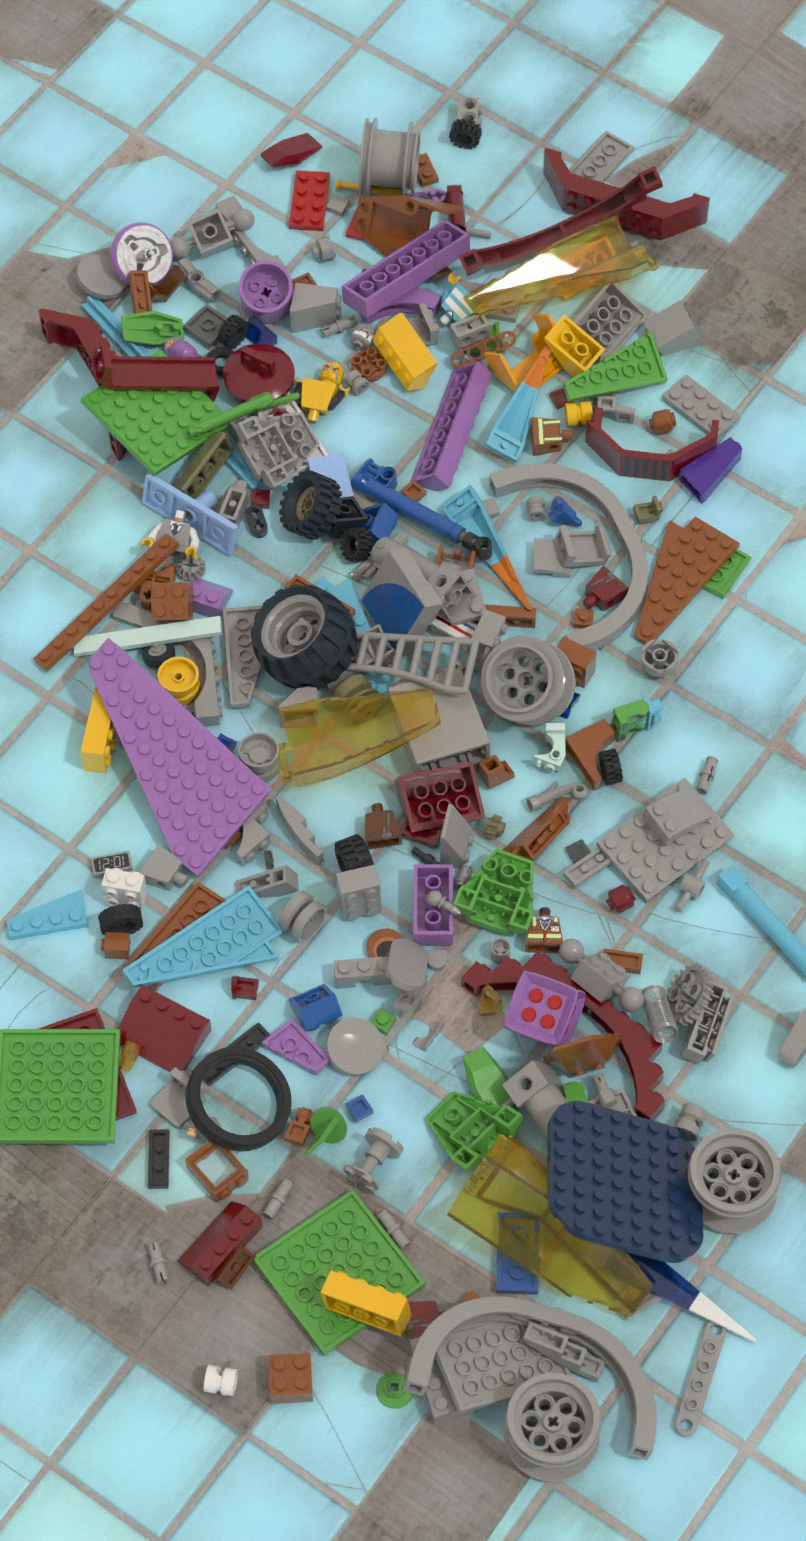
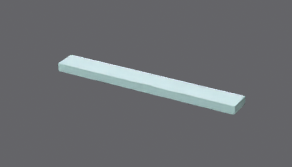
M216 616L85 636L74 646L75 657L93 655L107 638L111 639L123 650L153 646L154 644H167L222 635L221 617Z

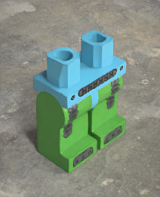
M647 696L642 698V700L613 708L611 724L615 729L617 741H624L629 733L653 729V724L661 721L660 711H663V705L660 699L657 698L650 701Z

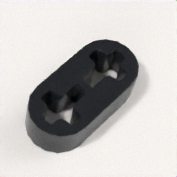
M251 505L246 510L251 533L256 538H263L268 533L263 510L258 505ZM253 512L257 514V518H254ZM258 524L260 525V528L262 529L261 531H259V530L257 529V525H258Z

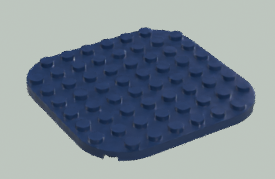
M571 1101L564 1103L552 1114L547 1126V1200L553 1217L555 1219L558 1218L564 1225V1230L581 1240L663 1262L679 1263L686 1261L687 1258L693 1256L698 1251L703 1241L702 1204L693 1194L688 1181V1164L695 1147L676 1127L588 1102Z

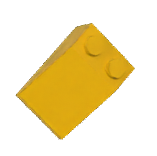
M566 315L561 317L543 339L562 367L573 377L587 371L605 350L603 346Z

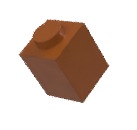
M105 933V939L101 940V951H104L105 958L129 960L131 944L129 933Z

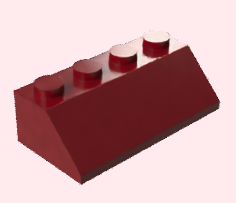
M231 1201L177 1260L178 1263L209 1287L216 1279L214 1277L237 1244L239 1243L245 1247L262 1229V1218L246 1205Z

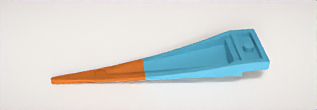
M547 344L492 426L484 443V446L513 462H517L525 446L531 417L551 352Z
M468 485L441 506L450 520L465 527L466 532H472L479 537L485 536L491 540L492 557L486 560V562L525 607L532 611L483 501L473 486Z

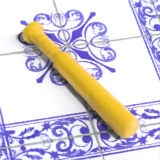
M341 179L336 180L335 188L337 190L345 188L359 191L358 183L343 182ZM373 186L371 193L402 195V189Z

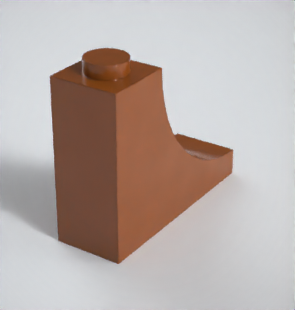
M606 719L565 738V749L594 791L601 788L602 778L596 765L599 752L614 742V735L616 733L613 725L608 724Z

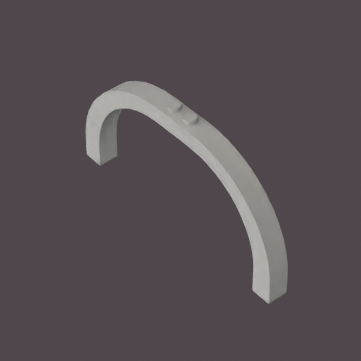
M555 464L518 465L489 474V485L495 498L525 489L554 488L581 496L604 514L628 559L632 575L631 585L622 603L609 616L596 624L566 634V638L596 651L620 637L635 621L644 603L647 589L648 565L641 535L639 532L636 533L633 519L628 517L627 512L617 497L593 477L576 469Z
M477 1298L458 1304L437 1317L424 1331L411 1355L402 1391L423 1396L429 1384L434 1356L439 1347L453 1334L479 1323L507 1322L528 1327L531 1321L568 1336L569 1340L584 1346L601 1360L605 1361V1364L608 1365L619 1380L629 1404L631 1427L627 1455L648 1460L654 1450L657 1426L656 1405L650 1383L642 1367L632 1353L615 1336L596 1323L581 1316L563 1311L560 1308L545 1306L540 1302H531L519 1298Z

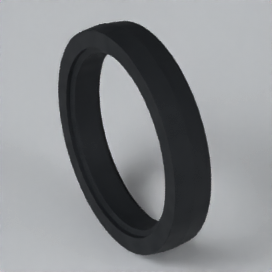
M243 1047L222 1048L207 1055L192 1071L185 1093L187 1111L197 1130L210 1142L232 1151H251L267 1145L281 1133L291 1112V1091L282 1071L263 1054ZM227 1063L246 1065L259 1072L269 1082L275 1094L277 1108L272 1124L265 1130L252 1135L230 1133L216 1125L207 1115L201 1101L200 1089L205 1074L212 1068Z

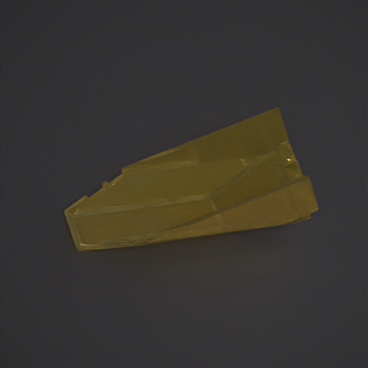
M500 1134L497 1137L492 1148L484 1156L482 1163L478 1165L472 1177L467 1181L447 1216L568 1297L576 1295L588 1299L587 1303L593 1304V1302L609 1306L608 1310L632 1317L653 1288L654 1284L627 1252L581 1240L563 1229L564 1225L558 1218L555 1219L548 1205L547 1169L518 1140L510 1135L505 1137ZM498 1212L516 1213L525 1217H502L501 1219L498 1216ZM535 1220L539 1221L538 1231H535ZM514 1225H522L525 1227L527 1234L524 1235V1229L521 1227H515L513 1230L511 1228Z

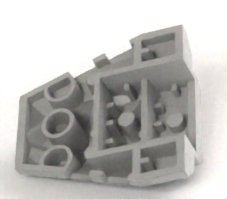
M303 412L287 413L280 416L267 415L259 418L252 416L236 424L239 450L257 480L262 479L265 485L272 489L287 482L292 474L301 467V464L320 445Z

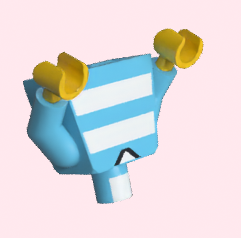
M455 271L448 276V282L444 287L441 298V306L446 312L439 318L445 326L453 319L457 322L480 312H483L484 316L491 313V309L485 310L487 303L480 305L458 282L461 276L456 279L454 277Z

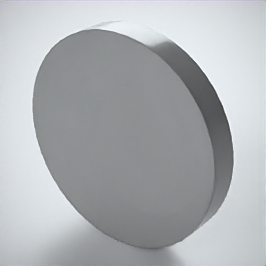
M90 255L85 257L78 265L76 280L81 289L90 296L98 299H113L123 293L126 283L114 272L110 257Z
M353 1017L341 1020L330 1030L326 1039V1053L329 1061L337 1070L347 1075L360 1076L369 1073L379 1064L383 1056L384 1042L379 1030L372 1023L362 1018Z

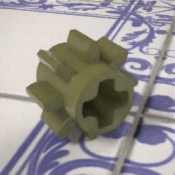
M494 814L491 818H486L483 826V831L487 833L486 837L494 840L497 836L502 837L506 827V823L502 821L503 817Z

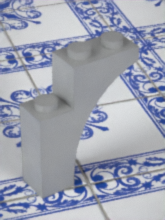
M263 802L242 825L243 838L236 853L237 862L242 867L247 863H251L260 851L266 850L271 843L270 833L260 825L268 818V807Z

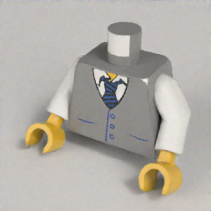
M176 510L174 520L164 519L163 522H160L151 531L147 538L142 540V549L148 545L149 550L166 533L180 545L174 552L186 554L187 559H189L190 555H194L196 560L198 558L197 551L200 540L196 529L191 524L184 522L186 512Z

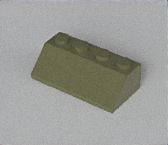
M213 432L210 437H207L202 448L194 454L193 460L184 467L181 476L173 482L172 486L193 499L202 493L234 451L227 433Z

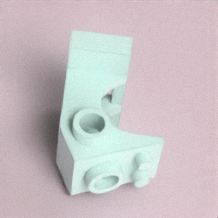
M546 723L545 743H550L553 749L548 754L534 755L533 763H536L538 768L544 766L548 771L560 772L566 756L565 723Z

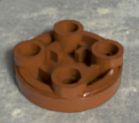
M369 347L352 357L351 369L352 371L358 370L362 374V378H366L369 382H374L385 375L387 361L374 347Z

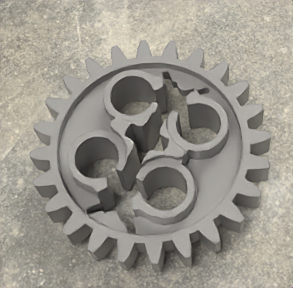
M691 963V966L686 965L685 971L681 969L680 975H675L676 980L670 982L672 987L667 989L669 994L666 996L675 1023L681 1027L682 1025L687 1026L688 1023L693 1024L694 1019L698 1021L699 1014L704 1015L703 1009L708 1008L707 1002L712 1001L710 995L714 993L711 988L715 986V983L712 982L715 978L711 976L712 972L709 968L699 963L696 965Z

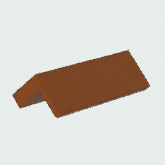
M485 604L486 610L505 616L508 627L535 628L536 608H532V611H529L526 607ZM480 620L474 621L473 623L478 624Z

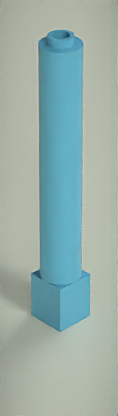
M734 865L720 873L717 885L731 900L735 899L806 976V947L748 885V880Z

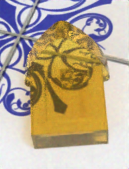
M488 984L482 989V997L479 1002L480 1016L495 1014L503 1008L502 996Z

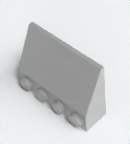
M611 278L601 285L571 321L605 348L601 355H612L622 348L649 315Z

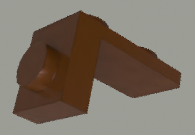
M175 265L160 284L149 282L152 300L166 302L186 278L180 266Z

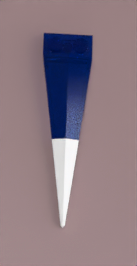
M621 1251L654 1284L649 1293L681 1306L756 1343V1338L666 1262ZM614 1252L602 1267L623 1282L640 1289H644L646 1286Z

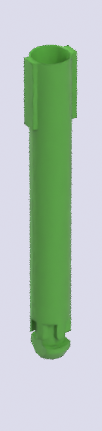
M264 392L243 404L197 423L193 427H189L187 435L190 438H195V435H202L253 411L266 408L274 404L273 397L269 392Z

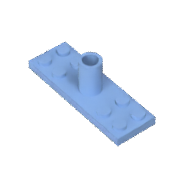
M151 473L146 475L142 497L144 505L170 520H174L176 510L186 512L184 522L191 524L196 529L198 538L228 556L234 553L238 525L211 510L217 503V499L211 491L204 490L193 499L159 477L153 476Z

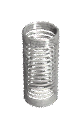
M660 985L647 986L641 992L645 995L643 1008L653 1038L659 1043L671 1042L677 1037L678 1028L665 989Z

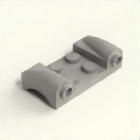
M380 624L364 631L384 633ZM361 639L356 641V654L352 657L350 663H356ZM369 640L363 664L374 665L379 640ZM388 641L381 666L392 668L395 650ZM344 671L339 679L326 685L330 693H334L345 679L360 673V671Z

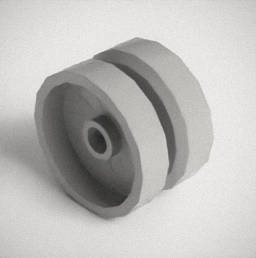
M304 890L300 891L283 908L278 919V925L286 931H291V934L299 941H305L322 924L327 913V907L319 901H314L313 897Z

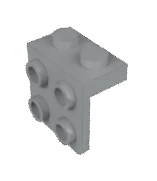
M426 303L419 304V316L408 318L407 320L425 346L438 343L440 329L438 323L433 321L432 310L428 309Z
M175 1067L170 1072L171 1081L152 1099L151 1107L175 1127L180 1128L190 1118L185 1101L186 1087L190 1076L184 1070L179 1071ZM201 1085L200 1096L203 1105L206 1102L205 1089Z

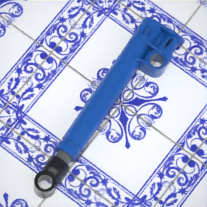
M369 458L351 480L352 488L380 503L385 502L391 509L455 544L462 543V546L466 549L476 551V556L480 560H488L492 557V542L488 537H479L472 532H466L465 527L394 490L398 485L396 470L393 467H380L374 463L373 459Z

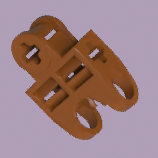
M169 563L160 572L153 571L134 589V592L140 596L142 609L151 612V583L175 582V564Z

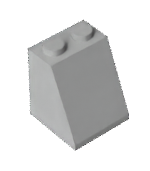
M296 283L290 307L291 333L324 327L334 323L337 317L341 316L342 309L338 288Z
M681 300L644 321L647 327L644 329L645 333L647 334L652 331L657 349L662 356L706 343L692 314Z

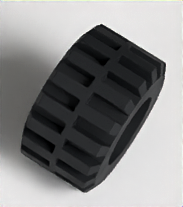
M359 834L335 842L334 850L341 872L374 865L370 851Z

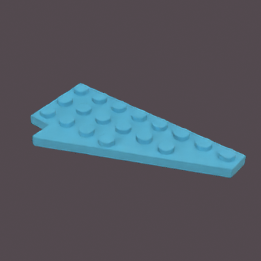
M248 885L122 969V974L131 986L135 988L141 985L145 986L274 961L279 958V955L270 942L282 935L284 930L278 925V922Z

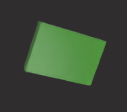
M737 549L711 580L705 584L703 589L724 599L751 561V556Z

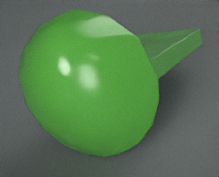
M322 1106L315 1110L310 1119V1128L315 1136L304 1154L309 1156L323 1142L334 1144L346 1137L347 1124L343 1116L336 1109L330 1106Z

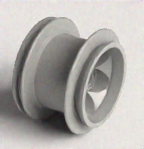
M376 117L373 119V122L366 118L360 152L359 194L362 195L366 191L367 196H370L373 186L401 188L402 195H407L408 189H411V193L415 192L420 154V130L417 129L416 133H413V121L409 122L408 131L402 132L378 129V119Z
M516 636L506 639L492 649L483 664L480 680L482 693L489 707L502 718L525 725H540L559 717L571 703L576 686L574 669L567 656L555 645L530 636ZM528 658L529 664L524 667L523 660ZM545 664L546 670L541 674L540 667ZM514 670V677L509 679V672ZM529 678L533 679V685H528L530 683ZM545 683H548L545 692H543V690H542L543 685H544ZM513 689H516L517 696L512 698L511 692ZM533 695L534 702L529 704L528 698Z
M738 1128L722 1129L705 1137L693 1151L688 1164V1181L693 1194L702 1204L703 1224L723 1233H743L761 1225L772 1213L780 1187L781 1170L773 1148L759 1135ZM715 1174L717 1178L711 1179L708 1175ZM755 1183L758 1187L752 1188L748 1184ZM720 1192V1193H722L724 1196H723V1197H717V1196L715 1195V1193ZM742 1197L745 1201L739 1202L735 1198Z
M545 1373L530 1378L515 1391L506 1408L504 1441L511 1460L522 1472L541 1481L559 1482L577 1476L591 1464L597 1453L602 1425L600 1408L587 1386L569 1375ZM542 1407H550L548 1411L540 1410ZM563 1408L571 1413L563 1414L560 1410ZM534 1421L537 1425L535 1427H528L526 1423ZM549 1422H557V1426L553 1425L552 1427H550ZM576 1427L579 1429V1432L573 1434L568 1429ZM536 1440H542L544 1441L545 1445L538 1447L534 1444V1442ZM563 1443L566 1445V1448L559 1450L555 1445Z

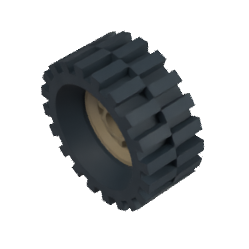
M312 470L301 471L298 473V476L292 478V483L289 482L287 484V492L284 491L282 494L284 499L280 500L282 509H279V514L282 517L279 519L287 531L310 540L320 539V536L324 537L326 531L330 532L332 529L331 524H335L338 520L335 517L337 514L340 515L341 512L338 508L342 505V500L339 499L342 496V491H339L341 487L334 479Z

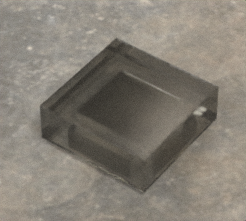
M582 839L565 847L566 853L574 864L591 853Z

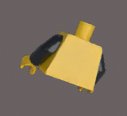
M298 377L295 378L294 393L297 392L300 395L297 403L304 411L309 412L307 418L309 422L317 423L319 414L328 415L329 411H333L342 402L344 397L349 396L350 387L343 389V384H340L338 390L337 384L307 379L306 377L299 381Z

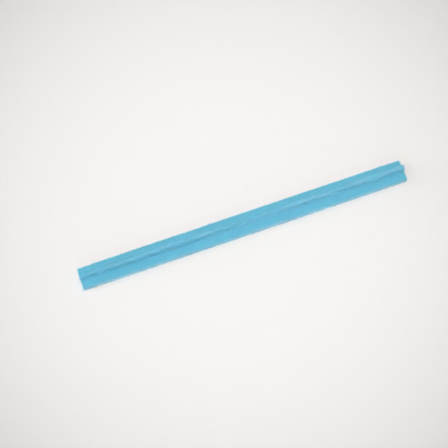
M86 297L87 302L81 305L82 309L93 319L96 325L101 327V330L125 356L148 357L151 355L140 343L124 342L122 323L98 298ZM230 440L234 451L225 463L241 480L247 482V486L251 491L252 489L258 490L265 485L264 481L255 478L241 451Z

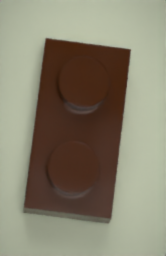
M238 1243L214 1277L232 1290L256 1256Z

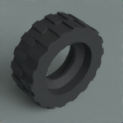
M118 904L110 906L98 915L100 930L103 935L106 932L129 933L130 935L143 927L141 909L137 905Z

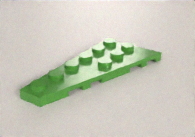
M652 331L605 358L597 365L595 364L587 371L565 382L563 388L568 402L666 383L668 378Z

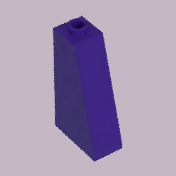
M729 437L680 469L679 481L703 504L740 461L742 454L741 445Z

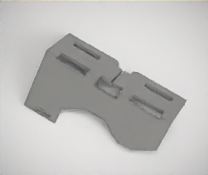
M444 1020L441 1024L439 1022L431 1024L429 1034L421 1039L416 1037V1041H413L412 1044L426 1052L427 1048L433 1043L435 1037L438 1036V1033L444 1027Z

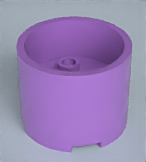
M263 260L251 264L244 270L239 281L241 306L245 314L253 320L261 322V324L276 323L286 317L292 303L293 284L289 272L282 265L274 261ZM267 292L269 297H266L264 293Z

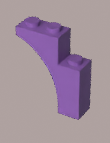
M414 287L368 318L359 314L361 316V323L371 324L382 317L399 313L419 315V304L426 303L428 309L432 310L435 319L441 308L442 296L419 287Z

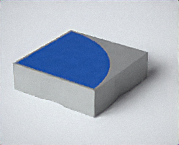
M407 548L391 550L387 553L360 599L361 604L375 626L380 624L384 633L424 635L427 627L433 622L443 606L442 601L431 584L424 578L419 566ZM388 641L396 650L398 641ZM405 642L402 656L413 654L416 642Z

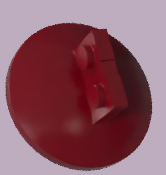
M269 344L243 345V347L228 357L223 367L225 388L230 395L243 403L264 392H269L273 400L283 397L290 391L295 379V370L291 358L280 348Z

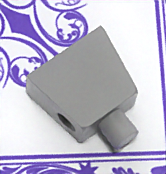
M159 844L139 872L145 876L147 885L170 891L175 883L184 887L189 880V876L182 873V861Z

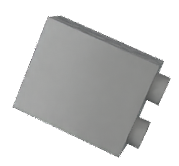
M447 667L436 669L434 681L444 684ZM461 667L454 670L451 686L462 687L464 674ZM404 678L396 681L393 687L388 688L389 710L413 773L473 762V766H476L480 761L490 757V740L470 690L467 694L444 693Z

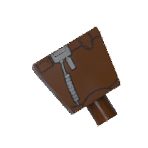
M381 803L373 804L371 806L372 812L365 814V843L368 849L402 845V834L393 811L383 810Z

